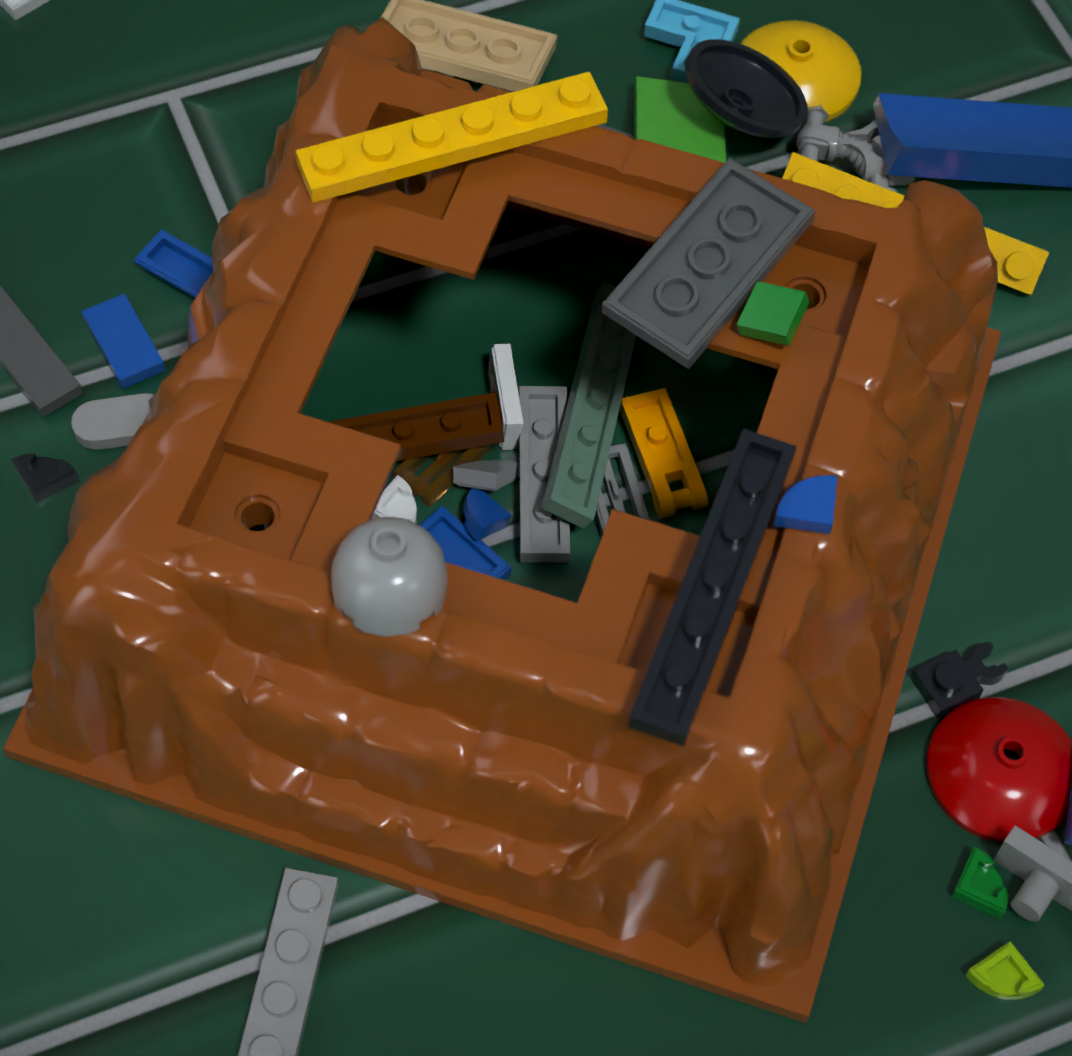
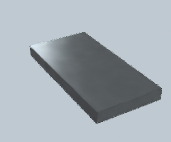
M729 158L602 303L603 314L689 369L747 301L756 282H763L812 224L815 218V210Z

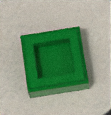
M757 281L736 324L740 335L790 346L809 305L807 293L801 290Z

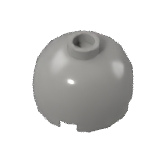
M391 516L374 518L357 526L338 545L333 560L331 584L334 605L340 613L342 609L347 616L353 619V626L366 633L388 637L410 634L420 629L421 621L429 618L434 611L436 616L442 610L447 595L448 575L442 548L426 529L411 520Z

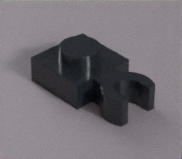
M991 642L981 643L976 646L970 658L965 661L957 649L913 670L911 680L937 719L949 714L967 702L979 699L984 690L980 684L994 685L1003 679L1008 670L1005 663L996 668H988L981 661L990 656L994 648Z

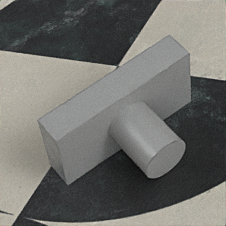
M1014 825L993 860L1024 880L1023 885L1011 902L1013 910L1026 920L1038 922L1052 899L1072 911V861Z

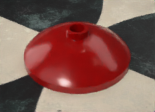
M1004 697L976 699L951 711L937 726L926 754L928 783L941 809L951 820L969 833L986 840L1003 843L1014 825L1038 839L1054 831L1067 818L1072 782V741L1065 730L1051 716L1031 704ZM1003 750H1013L1018 754L1019 759L1011 760L1007 758Z

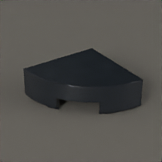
M24 454L11 459L14 469L35 503L79 482L76 470L65 460L37 457L36 454Z

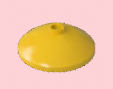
M781 21L756 29L740 43L764 54L781 66L801 88L808 107L822 105L824 110L830 115L824 122L830 121L845 112L858 94L861 82L859 60L849 44L827 28L804 21Z

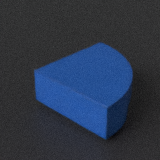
M815 476L802 480L791 487L779 503L773 526L830 534L834 519L838 476Z
M472 488L469 491L462 505L466 518L464 526L476 541L506 528L512 516L483 490L478 488Z

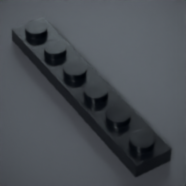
M743 428L629 715L627 727L685 747L794 460L797 446Z

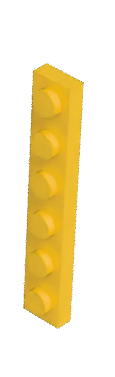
M589 71L295 150L296 161L312 203L607 123L608 108Z
M792 152L782 179L821 189L843 199L857 200L885 208H896L904 198L902 194ZM984 227L989 249L997 261L998 283L1032 295L1049 252Z

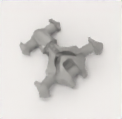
M822 105L808 107L805 125L796 136V146L800 155L815 161L818 159L827 162H833L837 158L841 160L845 158L848 161L847 164L857 172L861 179L897 192L896 189L889 186L908 185L914 181L915 177L887 175L876 120H873L862 129L843 134V131H839L838 127L823 125V122L830 115L824 110Z

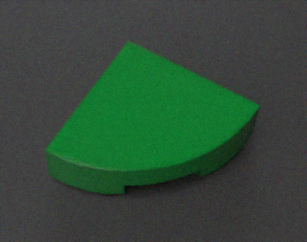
M973 846L951 897L1001 920L1008 903L1007 888H1005L992 858L981 849Z

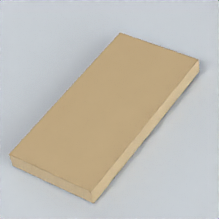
M391 0L381 16L415 45L422 68L513 92L538 85L557 44L558 35L425 0Z

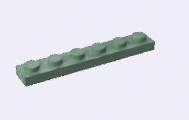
M606 281L595 291L542 504V509L583 529L595 517L636 339L634 333L603 314L602 303L616 289V286Z

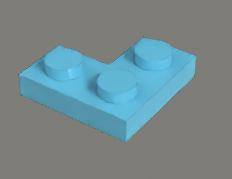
M656 0L646 21L644 36L681 47L672 67L671 79L688 83L685 73V61L691 49L697 43L710 39L733 42L738 31L740 18L679 0Z

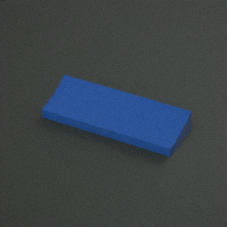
M879 93L873 104L887 175L1072 187V108Z

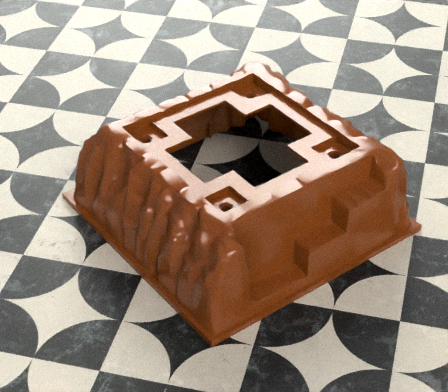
M383 17L368 26L363 33L357 27L347 24L337 28L324 45L316 60L301 70L293 112L288 121L277 127L274 150L266 166L264 187L240 199L234 209L220 219L212 242L213 274L210 275L198 292L189 310L187 350L181 355L172 373L161 382L157 393L148 400L149 412L124 453L114 462L90 475L77 490L67 530L69 542L47 575L45 591L40 603L33 608L36 660L31 670L33 689L3 747L4 753L7 758L807 1023L1001 335V331L988 328L998 283L997 261L988 246L983 226V216L978 208L959 190L925 180L911 182L902 202L896 208H885L857 200L843 199L821 189L751 170L815 210V218L812 224L763 280L764 283L805 291L809 299V305L790 346L740 335L736 324L747 303L746 301L709 344L707 349L778 369L757 433L797 446L685 747L627 726L629 715L700 539L699 535L612 509L578 603L445 562L448 575V591L443 608L436 616L434 611L429 618L420 622V629L410 634L385 637L366 633L353 626V619L347 616L342 609L340 613L334 605L331 569L338 545L354 528L372 519L400 454L401 444L300 413L375 251L474 280L506 207L650 249L724 163L647 140H634L625 134L599 126H592L312 203L297 165L295 150L511 93L485 84L475 92L468 82L437 71L422 69L415 45ZM815 476H838L834 519L830 534L773 526L779 503L791 487L802 480ZM258 524H265L270 526L269 528L263 531L249 530L251 527Z

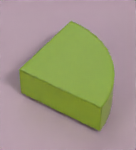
M1011 941L970 968L965 975L981 991L1002 999L1030 997L1040 992L1045 986Z

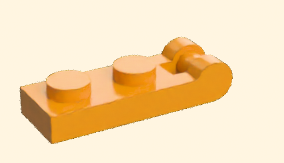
M666 388L622 398L619 410L651 491L654 508L659 519L675 516L676 510L687 507L692 511L707 508L708 498L705 486ZM681 480L684 488L671 492L668 483Z

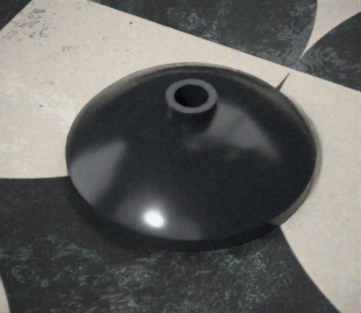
M721 39L699 42L688 54L685 61V73L692 92L706 110L727 127L756 137L777 138L797 132L806 120L808 105L801 88L781 66L764 54L743 44Z

